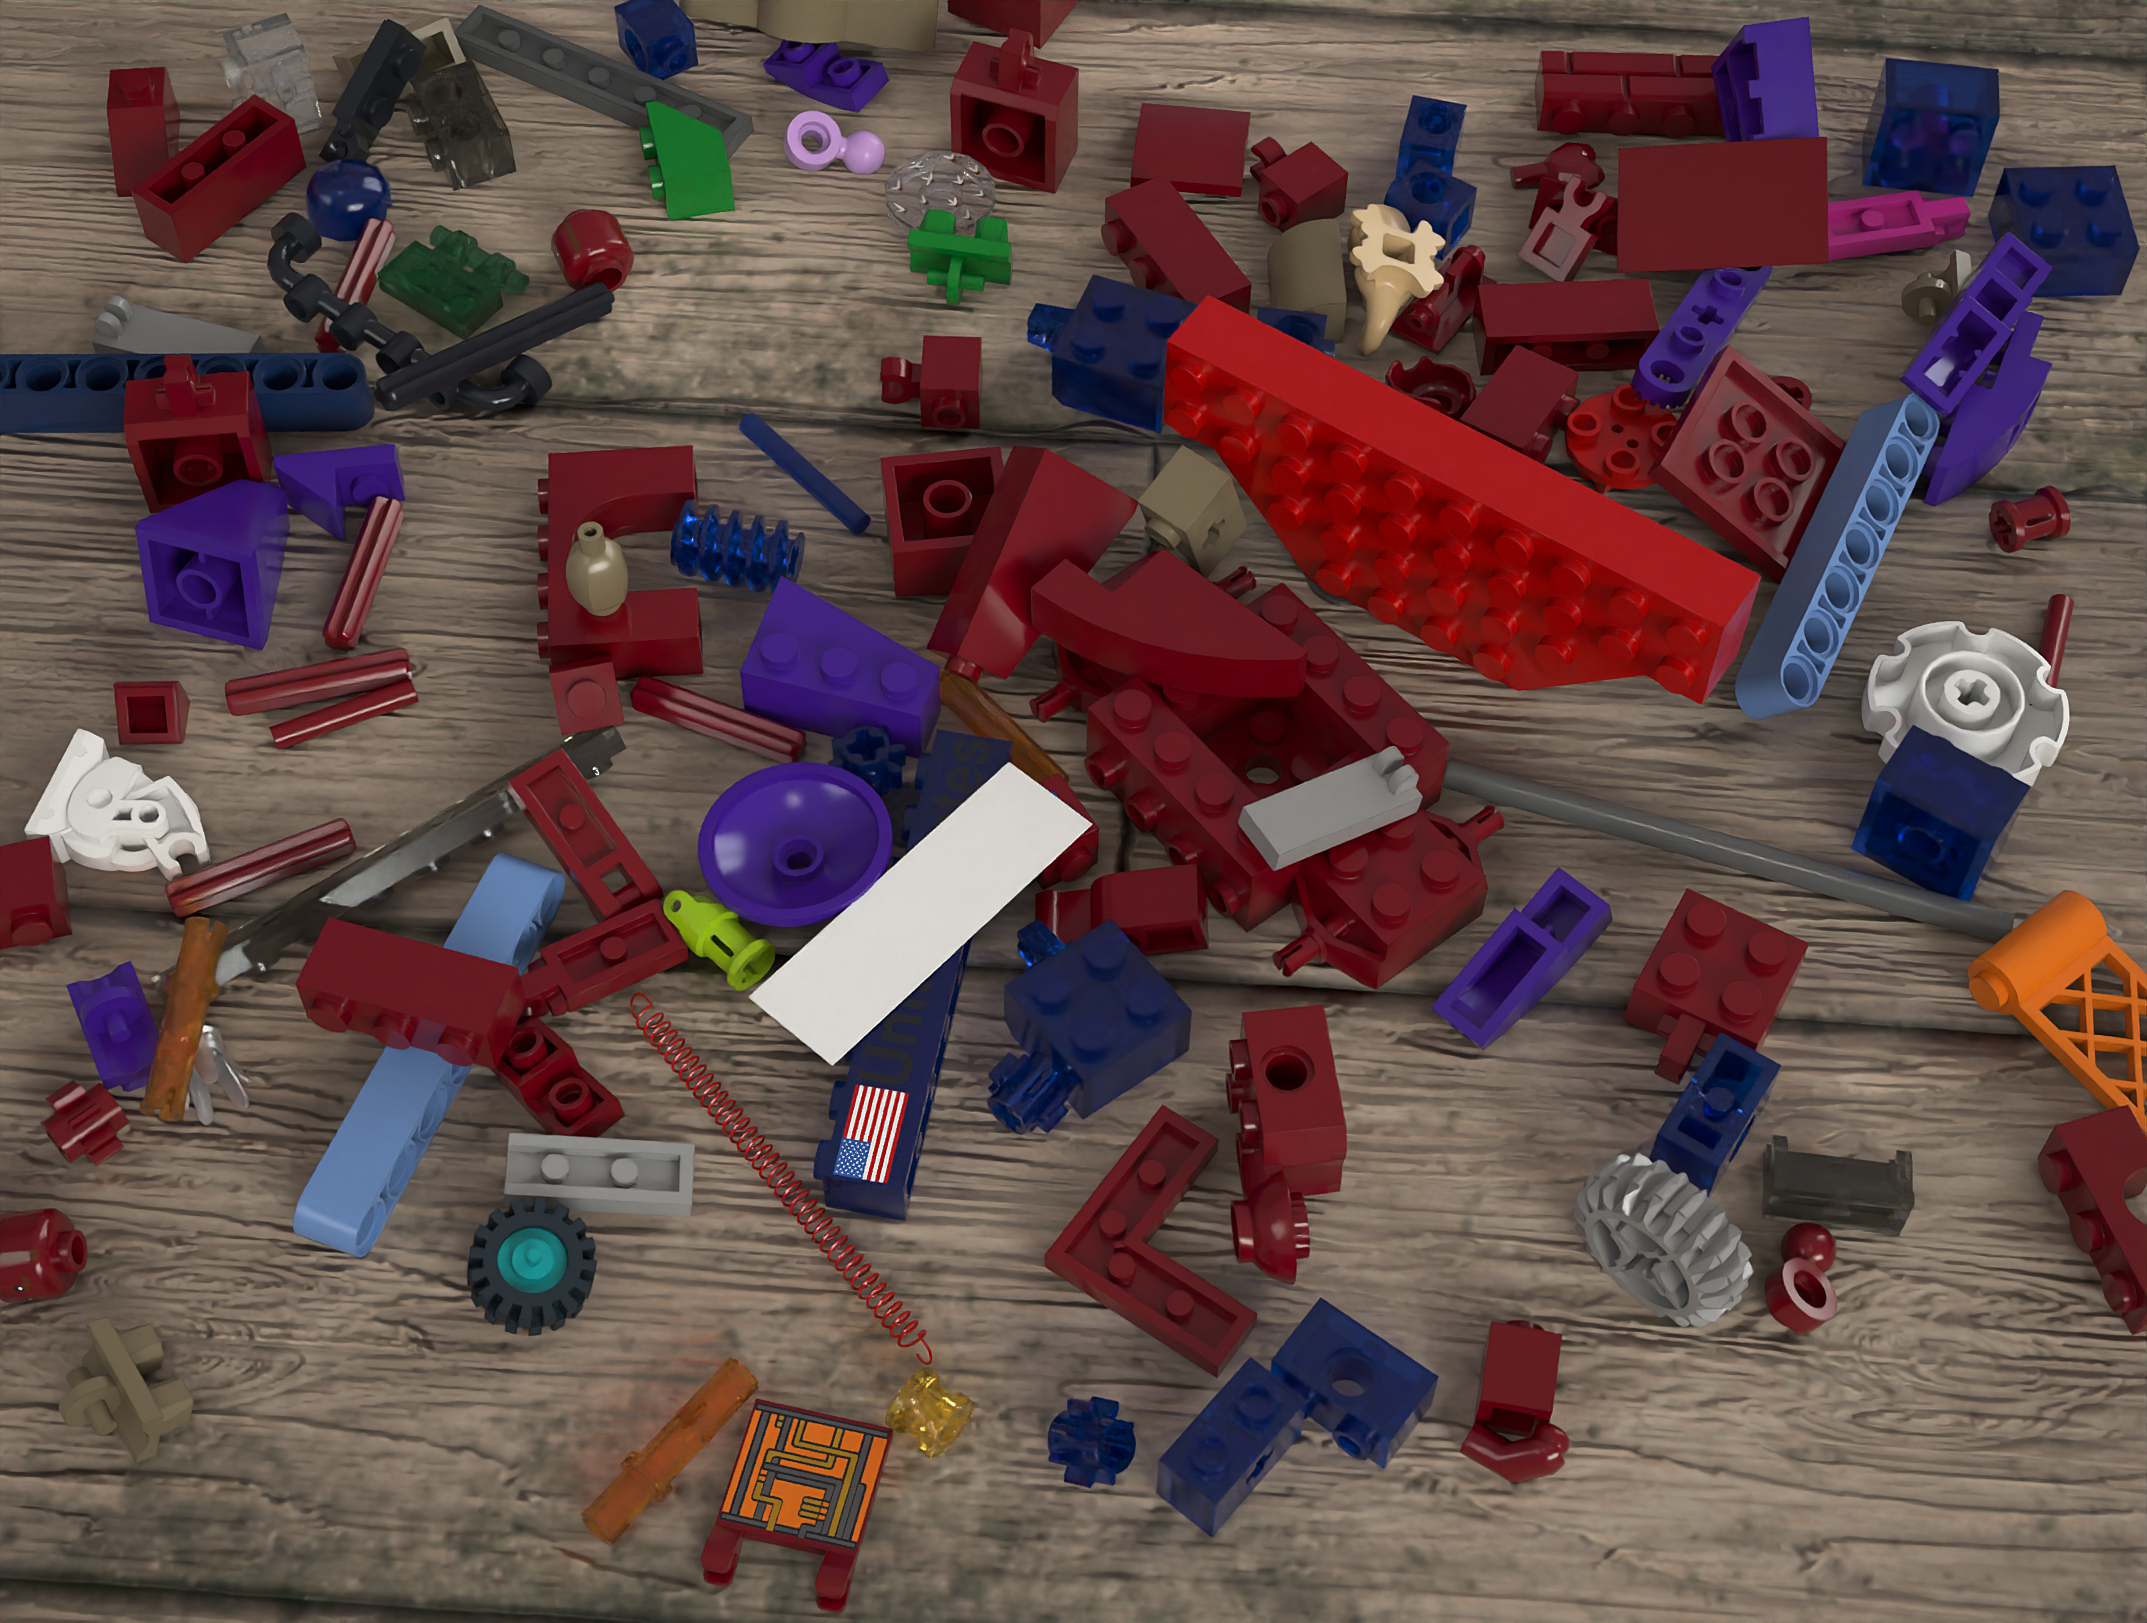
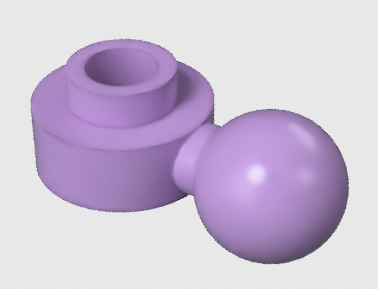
M806 111L797 115L789 124L783 137V147L788 159L795 166L807 171L821 170L827 167L834 158L842 159L844 165L851 172L866 175L877 171L885 158L884 145L877 135L861 130L850 134L847 138L842 137L836 122L827 114L819 111ZM806 136L814 138L819 145V150L815 152L806 150L802 145L801 139Z

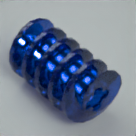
M689 498L682 507L673 529L670 560L674 567L678 566L679 572L683 576L692 577L701 571L702 577L709 582L719 581L724 576L725 582L730 587L735 588L742 586L747 580L748 587L753 592H764L770 586L771 592L774 594L781 576L796 584L804 555L805 535L804 532H800L795 540L789 539V524L784 519L779 520L772 534H767L766 519L762 514H757L750 528L745 529L743 528V514L740 509L732 510L726 524L720 523V508L717 504L713 503L709 505L703 519L697 518L696 500Z

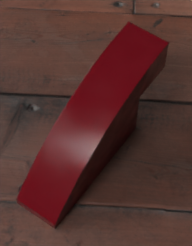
M1164 548L1113 592L1066 558L1031 587L1032 627L1066 649L1105 668L1131 677L1138 676L1142 681L1188 692L1227 697H1296L1305 688L1308 651Z

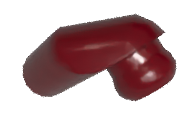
M1476 1421L1467 1435L1460 1453L1504 1479L1520 1483L1554 1475L1565 1464L1562 1456L1570 1448V1440L1565 1431L1552 1423L1546 1422L1536 1426L1531 1438H1523L1512 1442Z

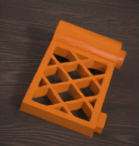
M2063 890L1969 964L1967 971L1969 990L1976 1002L1983 1008L2004 1015L2013 1014L2107 1110L2129 1105L2147 1137V1117L2144 1112V1099H2147V1083H2143L2141 1056L2147 1057V1041L2140 1040L2139 1014L2147 1015V974L2107 936L2106 923L2096 906L2082 894L2072 890ZM2101 962L2108 966L2123 981V996L2092 993L2091 970ZM2077 982L2078 991L2069 990ZM2050 1003L2078 1006L2080 1032L2059 1030L2041 1010ZM2093 1008L2124 1012L2126 1038L2095 1035ZM2095 1050L2127 1054L2128 1081L2107 1078L2095 1065Z

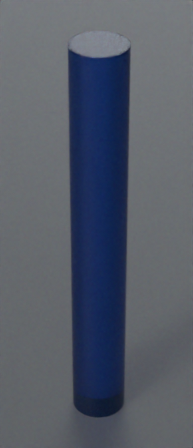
M750 413L742 419L739 425L740 432L852 533L858 535L867 529L871 522V517L758 415Z

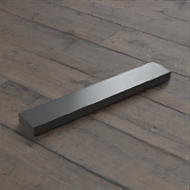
M478 5L454 31L464 57L639 129L642 126H649L646 102L658 101L712 126L722 133L728 160L753 132L752 117L482 5Z

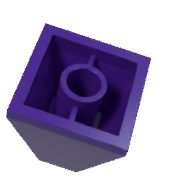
M241 478L141 519L135 526L149 621L263 650L268 639L290 529L286 489H282L268 481L258 483Z

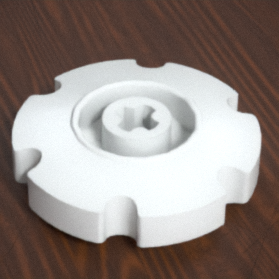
M1946 621L1925 624L1904 632L1897 637L1891 656L1879 655L1864 688L1861 713L1864 728L1867 731L1877 732L1884 737L1878 755L1900 777L1914 786L1935 795L1939 794L1940 790L1944 787H1954L1964 793L1967 801L1983 802L2004 799L2027 790L2033 786L2042 765L2047 767L2053 765L2068 732L2069 704L2064 690L2055 689L2046 684L2045 681L2051 666L2029 645L1995 628H1990L1989 632L1985 635H1975L1965 628L1963 622Z

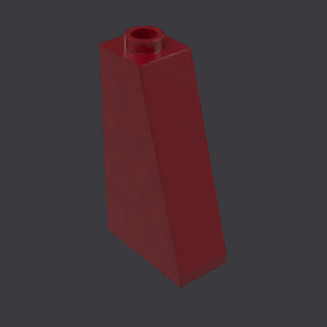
M1013 446L926 649L947 659L944 670L961 679L978 683L981 675L1006 680L1042 634L1032 627L1031 587L1065 558L1088 574L1134 515L1138 501L1047 448Z

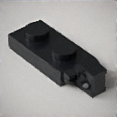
M390 19L383 21L331 113L337 118V123L319 157L338 170L353 177L369 158V149L373 146V142L381 128L390 121L394 112V105L408 80L417 73L421 64V57L427 48L404 26Z

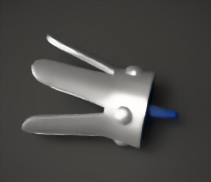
M208 1025L188 1027L174 1038L170 1044L169 1053L181 1071L185 1111L189 1109L190 1089L199 1120L206 1126L211 1124L214 1112L208 1084L216 1081L237 1108L244 1110L249 1107L248 1096L234 1072L249 1084L252 1080L226 1053L220 1031L217 1028Z

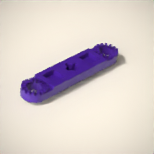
M1773 266L1748 267L1747 270H1743L1745 267L1705 269L1640 359L1631 382L1632 387H1635L1633 391L1636 394L1642 393L1640 399L1645 401L1649 398L1651 400L1650 405L1655 406L1657 402L1660 403V408L1666 409L1667 405H1669L1670 409H1675L1677 405L1681 407L1684 402L1686 403L1688 397L1698 386L1715 354L1724 348L1753 306L1760 292L1764 289ZM1661 374L1663 375V379H1662V380H1665V381H1666V379H1667L1668 377L1670 378V380H1669L1668 383L1663 382V381H1661V380L1658 379Z

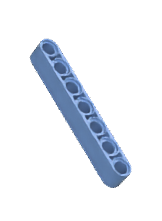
M1911 393L1865 410L1860 415L1737 674L1735 695L1739 706L1750 718L1763 720L1813 705L1819 697L1938 435L1939 418L1937 412L1917 394Z
M500 852L489 864L444 943L443 948L518 967L519 975L523 976L561 905L565 890V875L561 871ZM386 1046L298 1201L293 1221L294 1232L298 1236L358 1258L364 1257L376 1243L474 1063L471 1066L462 1067L445 1061L434 1052L412 1046L403 1050Z

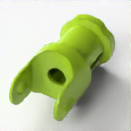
M675 890L667 895L663 905L664 914L679 929L680 935L687 947L699 957H709L727 973V983L735 990H747L753 984L759 982L769 971L775 961L776 947L767 939H756L739 923V915L726 908L722 903L713 902L705 895L692 897L682 890ZM677 900H679L681 902V907L677 912H675L673 905Z

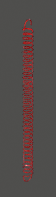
M640 992L635 993L630 1001V1010L636 1019V1027L643 1030L644 1037L650 1038V1044L657 1047L658 1054L664 1056L665 1062L672 1064V1071L679 1073V1079L686 1082V1088L693 1090L694 1098L700 1099L701 1106L708 1108V1115L715 1117V1123L722 1126L723 1133L730 1134L729 1140L732 1143H737V1150L745 1152V1160L752 1161V1168L759 1170L761 1179H767L766 1185L771 1189L774 1188V1195L782 1198L781 1203L783 1206L789 1207L790 1215L797 1216V1223L805 1225V1233L812 1234V1241L814 1243H820L819 1249L823 1253H828V1261L835 1262V1269L837 1271H843V1279L851 1281V1289L859 1290V1299L866 1300V1307L868 1309H874V1317L882 1319V1327L890 1328L889 1334L893 1338H898V1346L909 1347L921 1340L929 1352L930 1360L925 1362L919 1354H916L921 1363L930 1365L932 1363V1352L923 1339L927 1331H919L917 1333L918 1338L906 1345L900 1343L902 1336L913 1331L919 1321L914 1320L910 1322L899 1335H894L892 1330L903 1323L910 1316L911 1311H905L900 1314L892 1325H885V1319L896 1313L902 1307L903 1301L894 1303L883 1316L877 1315V1309L890 1302L895 1296V1292L887 1293L879 1300L876 1306L872 1307L869 1305V1300L883 1292L887 1287V1282L877 1285L868 1297H863L861 1291L872 1285L878 1279L879 1273L871 1274L860 1287H854V1280L865 1275L870 1270L871 1263H867L859 1268L852 1278H847L845 1273L847 1270L857 1266L863 1260L864 1254L856 1255L848 1262L844 1269L838 1268V1262L850 1256L855 1251L856 1245H850L845 1248L837 1259L833 1260L830 1258L831 1252L839 1249L847 1242L848 1235L838 1238L829 1250L822 1248L823 1243L834 1238L840 1232L841 1227L835 1226L824 1235L821 1241L815 1240V1234L825 1230L832 1223L833 1217H827L822 1220L813 1232L807 1230L808 1224L822 1217L825 1213V1208H819L814 1211L806 1222L799 1220L800 1215L809 1212L816 1206L818 1199L813 1198L809 1200L798 1213H793L792 1207L804 1201L809 1196L810 1189L801 1191L792 1200L791 1204L785 1203L784 1198L799 1190L803 1181L797 1180L792 1183L783 1195L777 1193V1188L786 1185L794 1178L795 1171H789L784 1174L776 1183V1186L770 1185L769 1180L780 1175L787 1168L788 1163L782 1162L778 1164L768 1177L762 1175V1170L771 1167L779 1160L780 1153H774L763 1162L761 1168L755 1167L754 1162L769 1154L773 1145L767 1144L763 1146L753 1159L747 1157V1152L758 1148L764 1142L765 1135H759L754 1138L746 1150L740 1148V1143L749 1140L757 1133L758 1126L748 1128L738 1141L733 1140L732 1135L746 1128L750 1123V1117H745L738 1121L731 1132L725 1130V1125L731 1124L740 1118L743 1108L732 1111L724 1120V1123L718 1122V1117L728 1113L735 1106L736 1100H728L719 1108L716 1114L711 1113L710 1108L721 1104L728 1097L729 1092L726 1090L721 1091L711 1100L708 1106L703 1103V1099L714 1095L720 1089L721 1082L711 1084L701 1097L696 1095V1090L702 1089L713 1080L714 1073L704 1075L698 1080L694 1088L689 1086V1081L699 1078L706 1071L707 1065L701 1064L691 1071L687 1079L682 1078L681 1073L696 1066L700 1057L697 1055L690 1057L681 1066L679 1071L676 1070L674 1064L688 1058L692 1053V1047L682 1049L674 1057L673 1062L668 1061L667 1055L674 1054L680 1050L685 1044V1038L677 1039L668 1047L665 1053H662L660 1047L671 1043L677 1037L678 1030L667 1032L671 1026V1021L659 1024L664 1017L662 1012L654 1014L648 1019L645 1026L641 1027L639 1025L640 1017L653 1005L646 995ZM636 996H643L649 1005L636 1017L633 1012L632 1003ZM661 1015L657 1022L648 1026L655 1017ZM668 1023V1026L662 1032L654 1035L660 1027ZM658 1025L652 1032L651 1036L646 1034L647 1029H651ZM665 1032H667L661 1038L658 1045L654 1044L653 1038L659 1037L663 1035ZM675 1032V1035L670 1040L662 1043L668 1035ZM683 1041L679 1047L669 1052L676 1043ZM686 1050H690V1051L687 1053V1055H685L683 1058L677 1060V1058H678L683 1052H685ZM697 1058L690 1067L684 1069L691 1060ZM704 1067V1069L698 1075L691 1078V1076L698 1069ZM711 1076L706 1083L698 1087L705 1078ZM718 1084V1087L713 1092L706 1095L712 1087ZM726 1093L720 1101L713 1104L719 1096ZM733 1102L727 1110L721 1112L726 1105ZM740 1111L734 1119L728 1121L733 1114ZM748 1120L741 1128L735 1130L742 1122ZM755 1129L752 1134L743 1139L749 1131ZM762 1138L758 1144L750 1148L755 1141ZM770 1147L764 1154L758 1157L764 1149ZM777 1156L774 1161H772L770 1164L766 1165V1163H767L770 1159H772L773 1157ZM782 1165H784V1167H783L779 1172H777L776 1174L773 1175V1173H774L779 1167H781ZM792 1174L789 1179L781 1183L788 1175ZM799 1183V1185H798L794 1190H792L791 1192H789V1190H790L793 1186H795L796 1184ZM807 1192V1194H806L803 1198H801L800 1200H798V1201L796 1202V1200H797L801 1195H803L804 1193ZM814 1202L808 1209L804 1210L810 1203ZM822 1211L817 1217L812 1219L818 1212ZM830 1220L825 1226L820 1228L826 1221ZM837 1229V1231L834 1234L828 1237L834 1230ZM842 1239H844L842 1243L836 1246Z

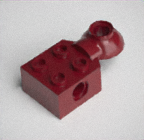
M1324 1004L1243 1012L1240 1038L1229 1040L1231 1073H1227L1225 1077L1226 1096L1230 1114L1239 1113L1241 1133H1236L1235 1145L1244 1198L1242 1200H1232L1230 1204L1231 1231L1235 1256L1239 1264L1253 1262L1267 1276L1290 1285H1294L1296 1281L1297 1259L1308 1258L1310 1253L1309 1224L1303 1196L1340 1192L1342 1165L1347 1153L1346 1120Z

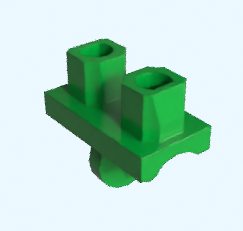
M928 209L925 212L919 230L910 229L907 241V248L910 249V271L927 274L928 285L947 287V304L959 305L963 289L983 292L985 282L1011 284L1013 273L1012 245L1008 242V228L1005 219L993 217L980 218L977 221L975 237L955 235V215L948 211Z

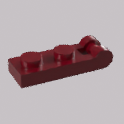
M563 748L508 781L506 789L582 894L598 923L655 898L660 901L664 899L663 891L654 875ZM618 869L627 884L616 892L611 893L602 881V878Z

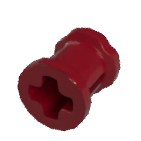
M2051 485L2037 489L2033 497L2014 503L2004 499L1991 505L1989 525L1993 538L2000 548L2008 554L2021 550L2024 542L2046 535L2049 538L2056 539L2066 536L2070 530L2071 519L2067 502L2062 493Z

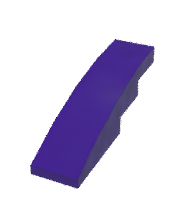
M2008 231L1996 242L1924 340L1899 380L1944 418L1948 416L2012 334V326L2032 302L2031 296L2053 268Z

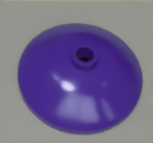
M793 762L775 765L754 772L728 788L711 806L702 823L698 837V858L702 875L710 891L718 901L745 919L760 924L780 927L811 925L840 915L885 874L893 850V833L889 813L877 792L863 779L853 773L832 765L813 762ZM799 867H807V868L802 869V870H795L796 868H799Z

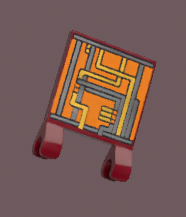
M756 1399L716 1523L702 1552V1567L705 1568L703 1572L704 1581L722 1587L731 1585L737 1569L743 1538L825 1556L815 1581V1589L818 1594L816 1605L821 1610L834 1613L844 1611L851 1589L857 1558L893 1440L894 1429Z

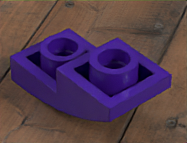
M783 40L780 47L763 63L766 73L791 89L826 105L856 113L889 81L883 63L856 59L854 57H842L836 42L803 43Z

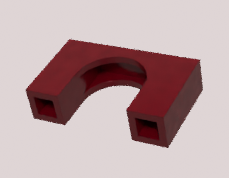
M693 445L548 454V478L538 479L541 515L548 514V525H538L537 531L540 561H548V573H538L537 575L540 610H548V622L537 623V642L540 659H551V664H557L611 653L616 679L640 678L645 675L657 677L704 674L702 620L697 587L628 591L625 601L621 603L614 613L607 616H596L589 613L586 608L574 599L569 591L566 579L568 555L574 542L579 540L577 531L583 523L596 522L600 524L603 528L604 537L611 540L635 533L699 529L698 480Z

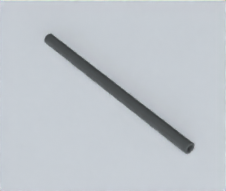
M1452 757L1449 760L1442 787L1995 943L2012 931L2015 914Z

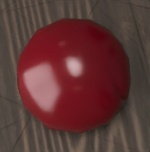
M1427 356L1421 357L1418 363L1408 370H1404L1402 363L1399 360H1395L1391 363L1385 375V385L1458 422L1475 400L1477 394L1469 373L1452 364L1433 363Z

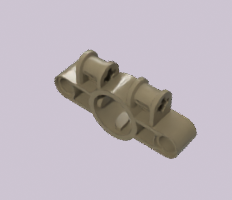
M679 0V11L690 17L757 27L770 36L795 42L835 43L849 41L908 51H927L935 48L939 0Z

